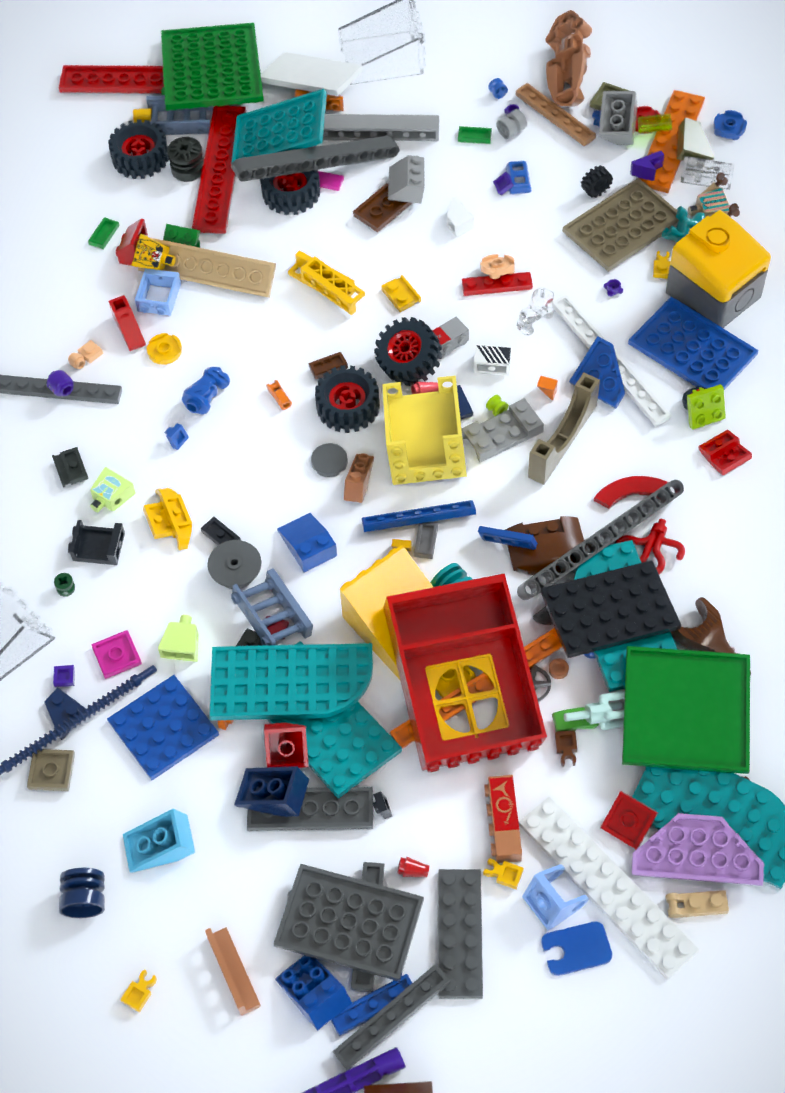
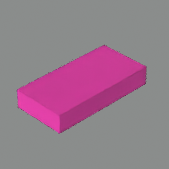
M318 171L321 188L335 191L340 190L344 176Z

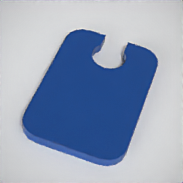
M598 921L548 932L541 939L543 951H548L557 946L564 951L562 959L547 960L548 969L555 976L605 965L612 960V950L605 928Z

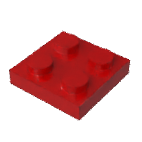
M620 791L600 828L637 850L658 812Z

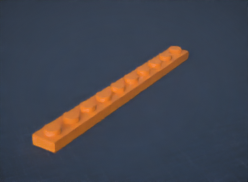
M555 628L524 647L529 668L562 648ZM485 673L480 674L467 683L468 691L471 694L494 689L492 681ZM460 688L448 694L441 700L461 696ZM462 704L439 709V714L446 722L465 710V707ZM410 719L389 733L402 749L415 741Z

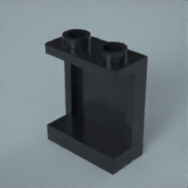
M77 520L76 526L72 529V542L68 544V553H70L72 560L118 565L125 537L123 524L115 523L114 528L86 526L83 525L82 520Z

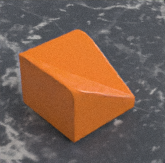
M540 376L537 387L551 400H554L558 380Z

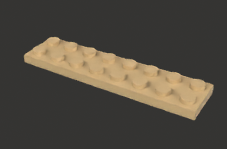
M155 239L170 247L169 255L176 257L174 266L165 264L164 271L179 272L181 280L270 298L276 263ZM138 268V271L144 272L145 268Z

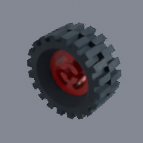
M137 119V123H133L132 120L128 121V125L122 123L120 129L116 127L114 134H110L108 147L113 166L120 175L123 173L126 178L131 175L132 179H137V176L145 179L146 175L152 177L154 172L157 174L161 172L160 167H166V162L169 161L167 154L168 145L165 132H163L161 127H158L154 122L151 125L149 120H145V123H142L141 119Z
M318 170L260 179L265 205H269L270 210L275 209L278 214L283 211L284 215H289V212H293V215H298L300 210L304 213L306 208L311 209L313 203L316 204L318 197H320Z
M345 365L340 366L341 370H337L336 367L332 368L331 374L325 372L323 374L324 379L319 378L318 385L315 387L318 417H320L323 424H327L329 429L334 426L336 432H340L341 429H344L345 433H350V429L358 432L361 426L364 429L367 428L368 422L372 424L375 421V416H378L380 409L379 387L375 377L372 378L370 372L365 374L364 369L361 367L355 370V366L350 365V369H345ZM338 399H339L340 405H337V404H336V401H337Z

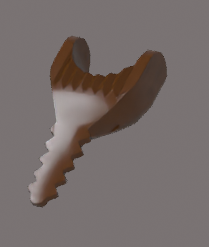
M699 597L695 602L703 623L698 627L689 628L681 626V629L671 631L673 639L689 650L735 653V647H731L730 641L726 640L719 611L704 597Z

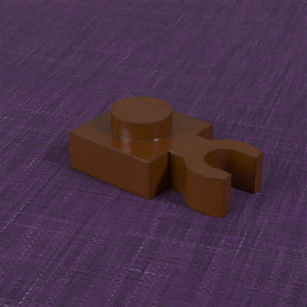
M575 730L555 732L557 754H562L561 766L565 767L566 759H570L572 765L575 766L576 756L573 753L578 751Z

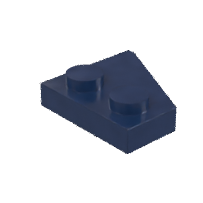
M58 687L44 701L53 725L57 728L59 724H64V720L68 721L69 717L73 718V714L78 715V711L82 712L83 708H85ZM66 731L67 734H62V737L59 739L63 740L70 731Z

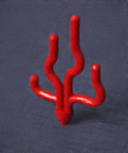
M659 519L657 523H654L649 535L644 538L623 535L614 542L616 544L632 540L635 545H645L642 555L639 557L641 563L647 561L652 550L654 557L658 561L656 570L659 575L663 572L666 564L664 556L660 551L662 544L676 548L678 550L676 558L679 561L683 560L686 551L681 542L665 537L668 529L665 526V519Z

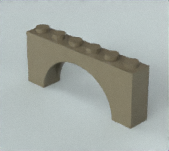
M586 373L581 375L575 384L568 409L554 434L547 442L538 439L529 453L528 478L545 485L597 407L599 379Z

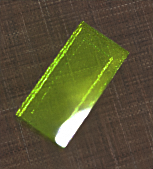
M671 114L637 118L639 133L672 130Z

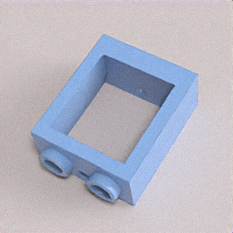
M145 268L135 297L137 311L171 316L181 286L179 272ZM150 285L171 288L167 302L146 300Z

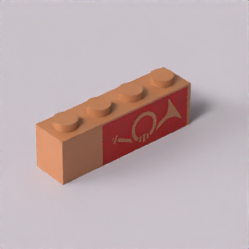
M513 775L488 777V784H484L485 797H489L490 803L486 804L487 817L491 816L492 823L488 824L489 836H493L494 843L490 844L491 856L496 857L497 863H503V861L520 862L522 861V847Z

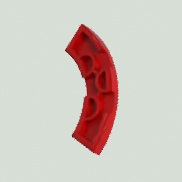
M650 476L621 478L602 488L595 495L593 501L611 509L614 504L627 498L628 495L639 494L649 496L668 482Z

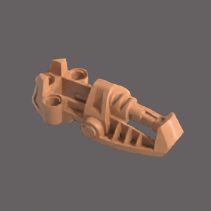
M573 10L557 16L545 38V42L555 51V58L546 63L548 88L554 102L565 107H576L584 101L585 97L580 86L583 82V76L587 71V59L591 57V50L587 44H583V39L588 38L592 34L593 29ZM567 82L570 88L563 91L564 84Z

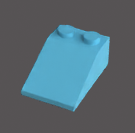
M174 808L122 834L128 868L131 873L173 863L195 853L188 815Z

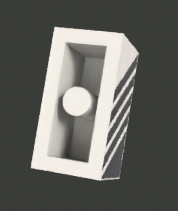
M476 345L474 373L509 375L512 347Z

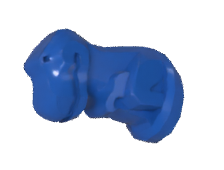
M208 367L204 370L203 376L183 391L181 400L190 412L201 415L207 414L211 408L212 398L218 394L217 387L219 389L227 388L230 384V378L220 367Z

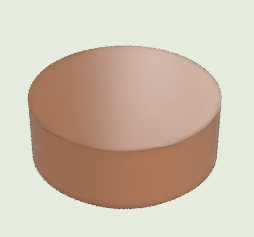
M557 658L550 662L549 674L551 677L563 679L568 675L569 665L565 660Z

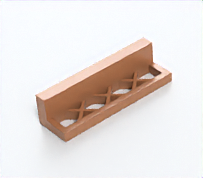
M227 927L214 933L211 928L204 930L240 1015L243 1016L261 1007Z

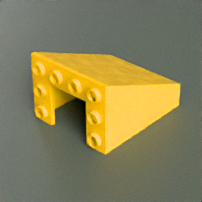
M402 545L390 550L385 557L376 560L371 567L359 572L353 580L345 582L339 589L343 619L365 643H372L374 653L399 680V672L383 609L386 596L433 587Z

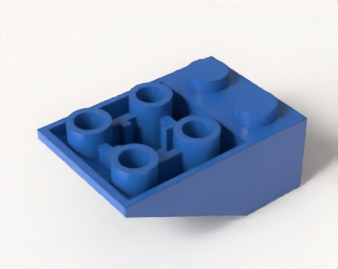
M304 955L275 978L276 982L317 1031L352 1003L344 986L316 958Z

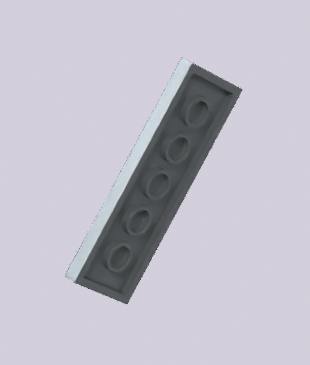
M328 787L307 788L299 816H277L247 809V831L373 829V787H353L339 799Z
M438 869L439 968L451 981L449 985L439 992V999H483L481 869Z

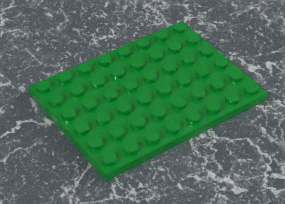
M254 22L161 30L166 110L264 102Z

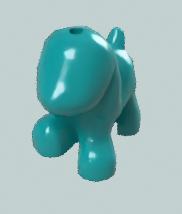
M679 206L675 216L678 219L677 227L671 226L670 229L666 227L662 232V238L677 243L689 233L693 226L705 218V214L697 212L690 219L687 217L688 212L686 209Z

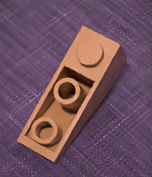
M365 453L356 454L345 479V501L363 502L373 467L374 456H369Z

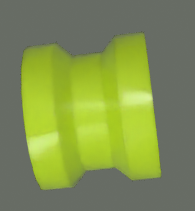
M497 394L492 396L486 403V409L492 411L494 416L507 411L509 407L508 403L502 401V398Z

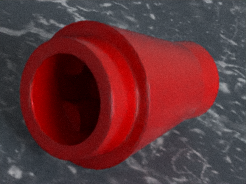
M408 856L406 858L400 857L397 874L402 875V877L427 878L430 865L421 863Z

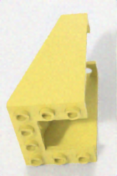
M456 375L438 377L439 391L403 395L401 382L382 384L386 448L393 485L467 477ZM444 382H451L452 386L444 387L442 384ZM391 388L398 390L395 394H390L387 391Z

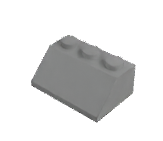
M603 91L599 137L616 145H634L638 106L636 91Z
M408 155L389 167L388 200L422 204L425 188V157Z

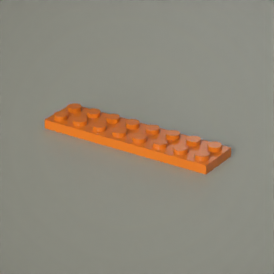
M674 89L648 152V155L662 151L664 154L663 167L656 170L654 181L639 178L651 189L669 194L681 160L677 159L678 127L684 118L698 120L705 102L704 96Z

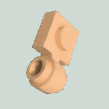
M90 340L77 350L78 353H71L68 361L75 369H81L84 367L85 361L92 363L103 354V350Z

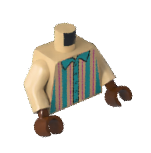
M723 172L717 174L716 183L713 182L697 196L696 204L688 207L690 216H694L697 212H703L705 217H710L718 210L723 211L730 217L732 215L734 217L740 215L738 204L733 203L729 205L723 188L719 187L720 185L725 186L728 183V179Z

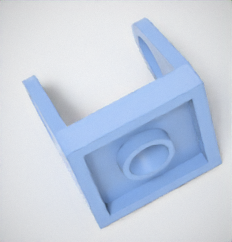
M562 864L535 874L522 896L548 931L580 910L589 900L586 895H582L564 902L550 883L557 879L565 870Z

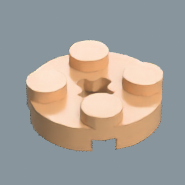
M498 254L488 255L482 258L480 270L490 275V278L497 279L500 275L513 274L515 272V260L513 257L505 254L504 257H498Z

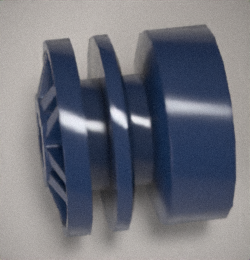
M82 867L68 869L59 875V890L62 893L59 896V913L70 918H90L98 916L105 911V896L101 893L105 889L104 872L95 868Z

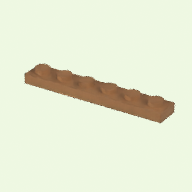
M529 83L524 84L515 91V95L584 147L596 139L595 132Z

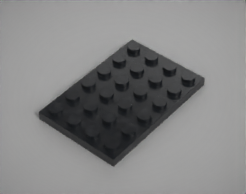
M652 560L541 588L540 593L567 659L679 630L682 626Z

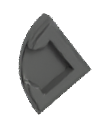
M546 606L533 615V620L543 625H553Z

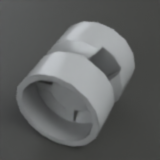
M515 109L496 122L497 130L503 138L509 139L527 127L526 117L520 110Z

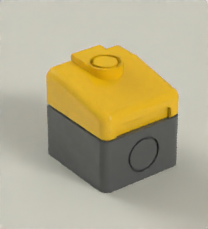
M718 210L712 216H706L693 226L689 233L673 247L665 293L724 328L762 297L771 254L737 221L723 211Z

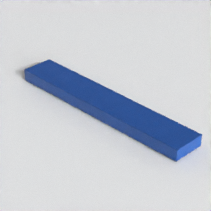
M473 500L367 516L362 517L361 520L364 532L476 515V508Z

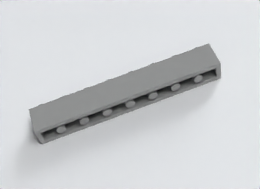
M325 114L323 140H362L391 136L394 141H439L440 115Z

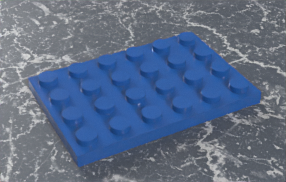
M670 297L628 340L630 346L695 387L710 388L721 384L724 390L750 364L759 352L755 347L673 297Z

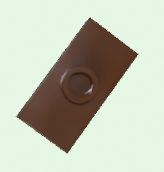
M341 351L308 363V367L315 380L322 378L325 372L331 374L332 368L336 367L337 370H341L340 366L344 365L345 369L348 368V363Z

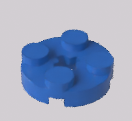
M726 110L725 113H718L714 118L713 128L716 136L738 140L746 131L747 120L738 111Z

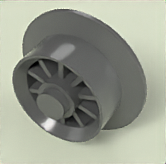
M230 540L221 543L211 552L207 562L211 578L216 583L229 589H233L234 584H237L240 589L248 586L257 577L262 565L261 556L257 548L242 540Z

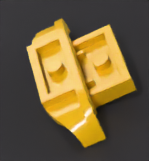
M170 488L156 489L155 494L159 495L160 502L143 506V512L154 539L173 536L174 539H177L178 550L188 549L192 533V521L181 494H177Z

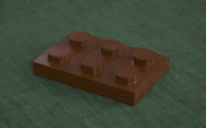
M386 183L352 212L355 218L378 233L412 203L388 200V183Z

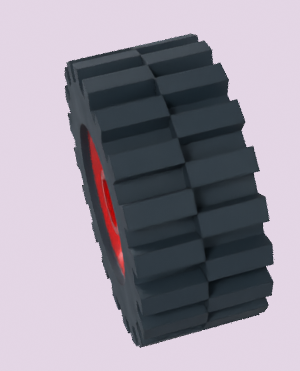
M402 317V322L396 319L392 321L393 326L390 327L387 324L385 326V333L380 331L379 336L381 340L376 339L375 345L378 348H374V353L377 356L375 357L376 362L392 381L401 382V385L403 382L406 386H411V382L415 384L420 379H423L425 382L428 380L427 375L429 373L432 376L435 374L433 368H439L440 362L437 359H442V353L440 352L442 346L435 333L424 321L420 319L417 321L415 317H411L409 321L407 317Z

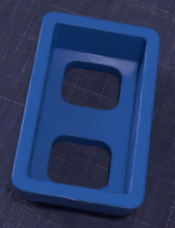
M525 160L508 162L506 172L510 175L514 184L509 189V193H531L532 189L527 162ZM513 167H523V170L514 171ZM524 177L525 182L515 183L514 178Z

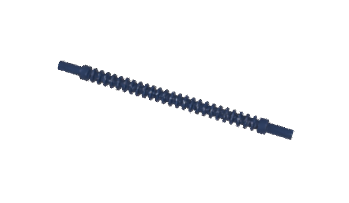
M152 665L140 674L132 675L130 680H125V684L121 683L120 687L116 686V690L112 689L111 693H106L107 696L102 695V699L98 698L97 702L93 701L92 705L87 706V709L83 708L82 712L78 711V715L73 714V718L69 717L68 721L64 720L63 725L59 724L58 728H53L54 731L49 730V734L45 733L43 738L39 737V741L34 740V744L30 743L28 748L25 746L23 751L19 750V754L14 753V757L10 756L9 760L5 759L0 763V775L5 772L9 773L13 770L12 767H17L18 763L22 764V760L27 761V757H32L33 753L37 754V750L42 751V747L46 748L48 743L52 744V740L57 741V737L61 738L62 734L66 735V731H71L72 727L76 728L77 724L81 725V721L85 722L86 718L90 719L91 715H96V711L100 712L101 708L105 709V705L110 706V702L114 703V699L119 700V696L123 697L124 693H129V689L133 690L134 686H140L143 680L157 672L156 667Z

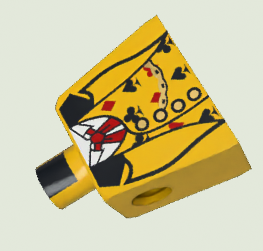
M140 234L131 266L164 270L165 264L174 266L176 257L169 255L170 247L147 235Z

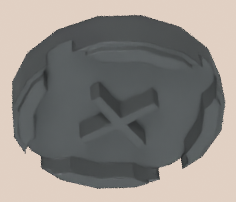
M322 444L311 455L312 468L320 476L335 477L346 469L348 464L347 453L338 444Z

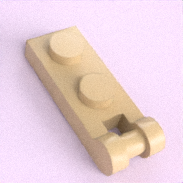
M726 890L682 894L669 893L665 895L666 903H669V909L667 910L669 918L729 913ZM677 903H683V908H678Z

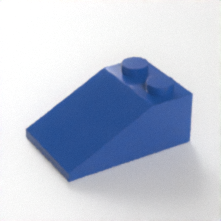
M311 513L277 528L278 533L304 573L337 556V547L333 538Z

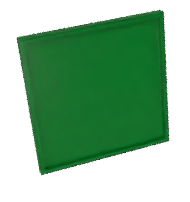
M627 646L622 765L749 774L750 654Z

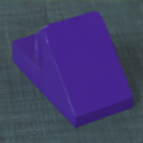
M658 151L631 161V176L654 181L656 170L663 167V152Z

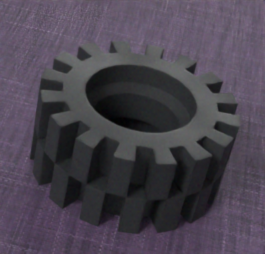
M601 165L598 167L594 166V169H589L590 172H586V176L582 177L581 187L591 198H597L598 195L602 196L603 192H607L606 189H610L609 185L613 184V176Z

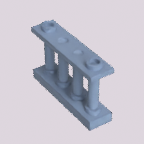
M165 95L146 96L147 107L152 109L150 124L156 123L158 127L163 129L165 135L209 134L210 120H206V110H213V106L166 110ZM174 111H184L183 120L174 121ZM190 111H200L199 120H190ZM158 112H168L167 121H157Z
M274 568L267 570L265 582L247 590L241 591L237 584L233 585L231 599L235 605H238L260 637L262 646L276 645V641L296 632L301 633L304 639L312 636V622ZM267 589L271 590L274 594L273 597L252 606L247 600L248 597ZM277 603L281 604L284 611L261 620L256 613ZM285 618L293 621V626L272 635L266 628Z

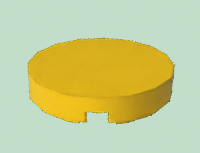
M161 333L149 340L146 350L152 362L166 365L173 363L181 356L182 345L177 336Z

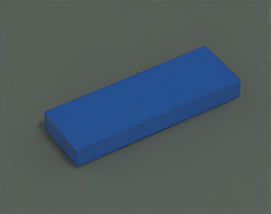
M479 526L477 531L483 541L533 550L536 549L538 544L534 536L530 534Z

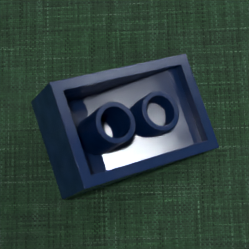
M298 766L246 768L234 805L277 816H299L310 779Z

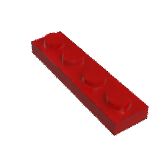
M531 272L500 275L497 279H492L490 276L462 278L461 281L463 296L533 289Z

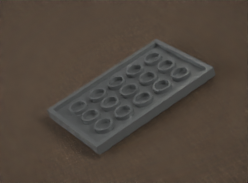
M300 863L273 945L280 949L400 982L424 897Z

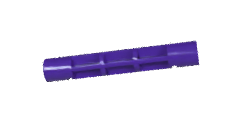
M394 1047L301 1093H355L363 1089L364 1085H372L382 1080L384 1075L388 1077L405 1069L406 1065L399 1049Z

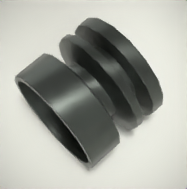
M189 136L179 137L170 142L167 154L173 177L183 182H191L200 178L204 164L200 142Z

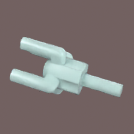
M625 691L601 694L599 702L585 705V711L564 713V720L567 722L586 719L590 724L600 723L602 730L623 727V719L620 718H624V710H613L622 709L621 701L615 700L624 699Z

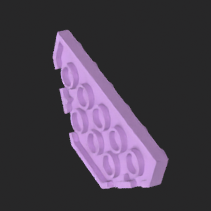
M678 813L669 823L633 852L632 875L763 886L764 863L754 854L742 838L734 832L723 817Z

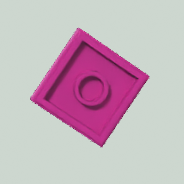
M128 630L91 644L105 679L142 665Z

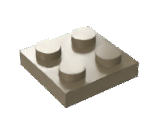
M42 749V751L37 750V754L33 753L27 782L28 790L69 791L75 758L74 750Z

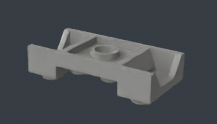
M523 398L509 405V410L480 424L478 421H475L463 427L462 436L463 439H468L473 446L478 461L481 463L543 433L544 423L527 400Z

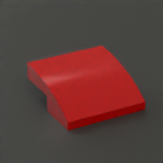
M728 429L698 446L705 459L721 475L727 474L752 459V453L742 446L740 438Z

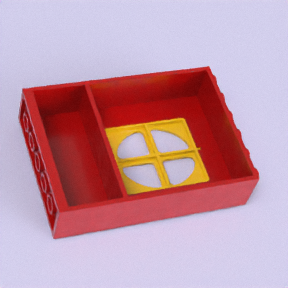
M505 573L386 596L383 609L421 770H427L428 773L439 771V767L455 768L460 766L459 763L463 762L468 764L480 762L479 759L487 757L488 760L499 758L500 754L507 753L508 756L520 753L519 750L527 749L528 752L538 750L539 746L546 740L547 734ZM465 666H472L481 670L492 681L494 689L474 694L469 693L463 668ZM454 669L457 674L461 696L437 700L435 698V691L439 679L447 670ZM496 698L498 707L493 721L488 727L479 729L476 724L472 702ZM459 704L464 705L470 731L462 733L451 728L442 719L439 709Z

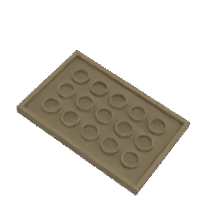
M637 178L563 226L562 232L609 272L660 238L666 227L669 229L671 226L676 227L678 219L675 217L677 209L641 179Z

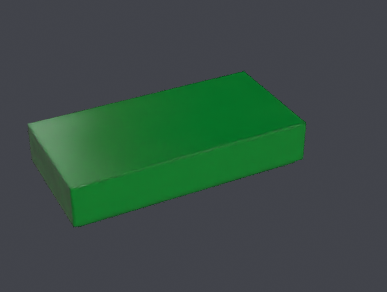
M459 126L458 142L491 144L492 128Z
M104 217L88 240L89 245L104 250L119 228V222Z

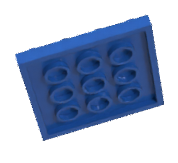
M172 675L107 718L108 723L151 781L219 736L218 730L175 675Z

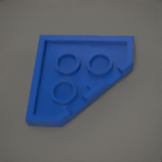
M597 336L569 383L575 386L583 373L599 379L598 399L616 409L626 393L615 348L612 343Z

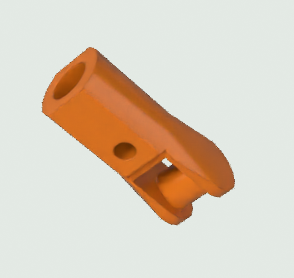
M274 380V383L270 385L266 384L268 392L282 410L291 407L292 402L278 380Z

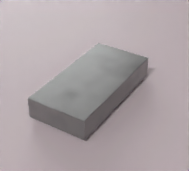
M426 522L419 524L414 557L433 559L438 523Z

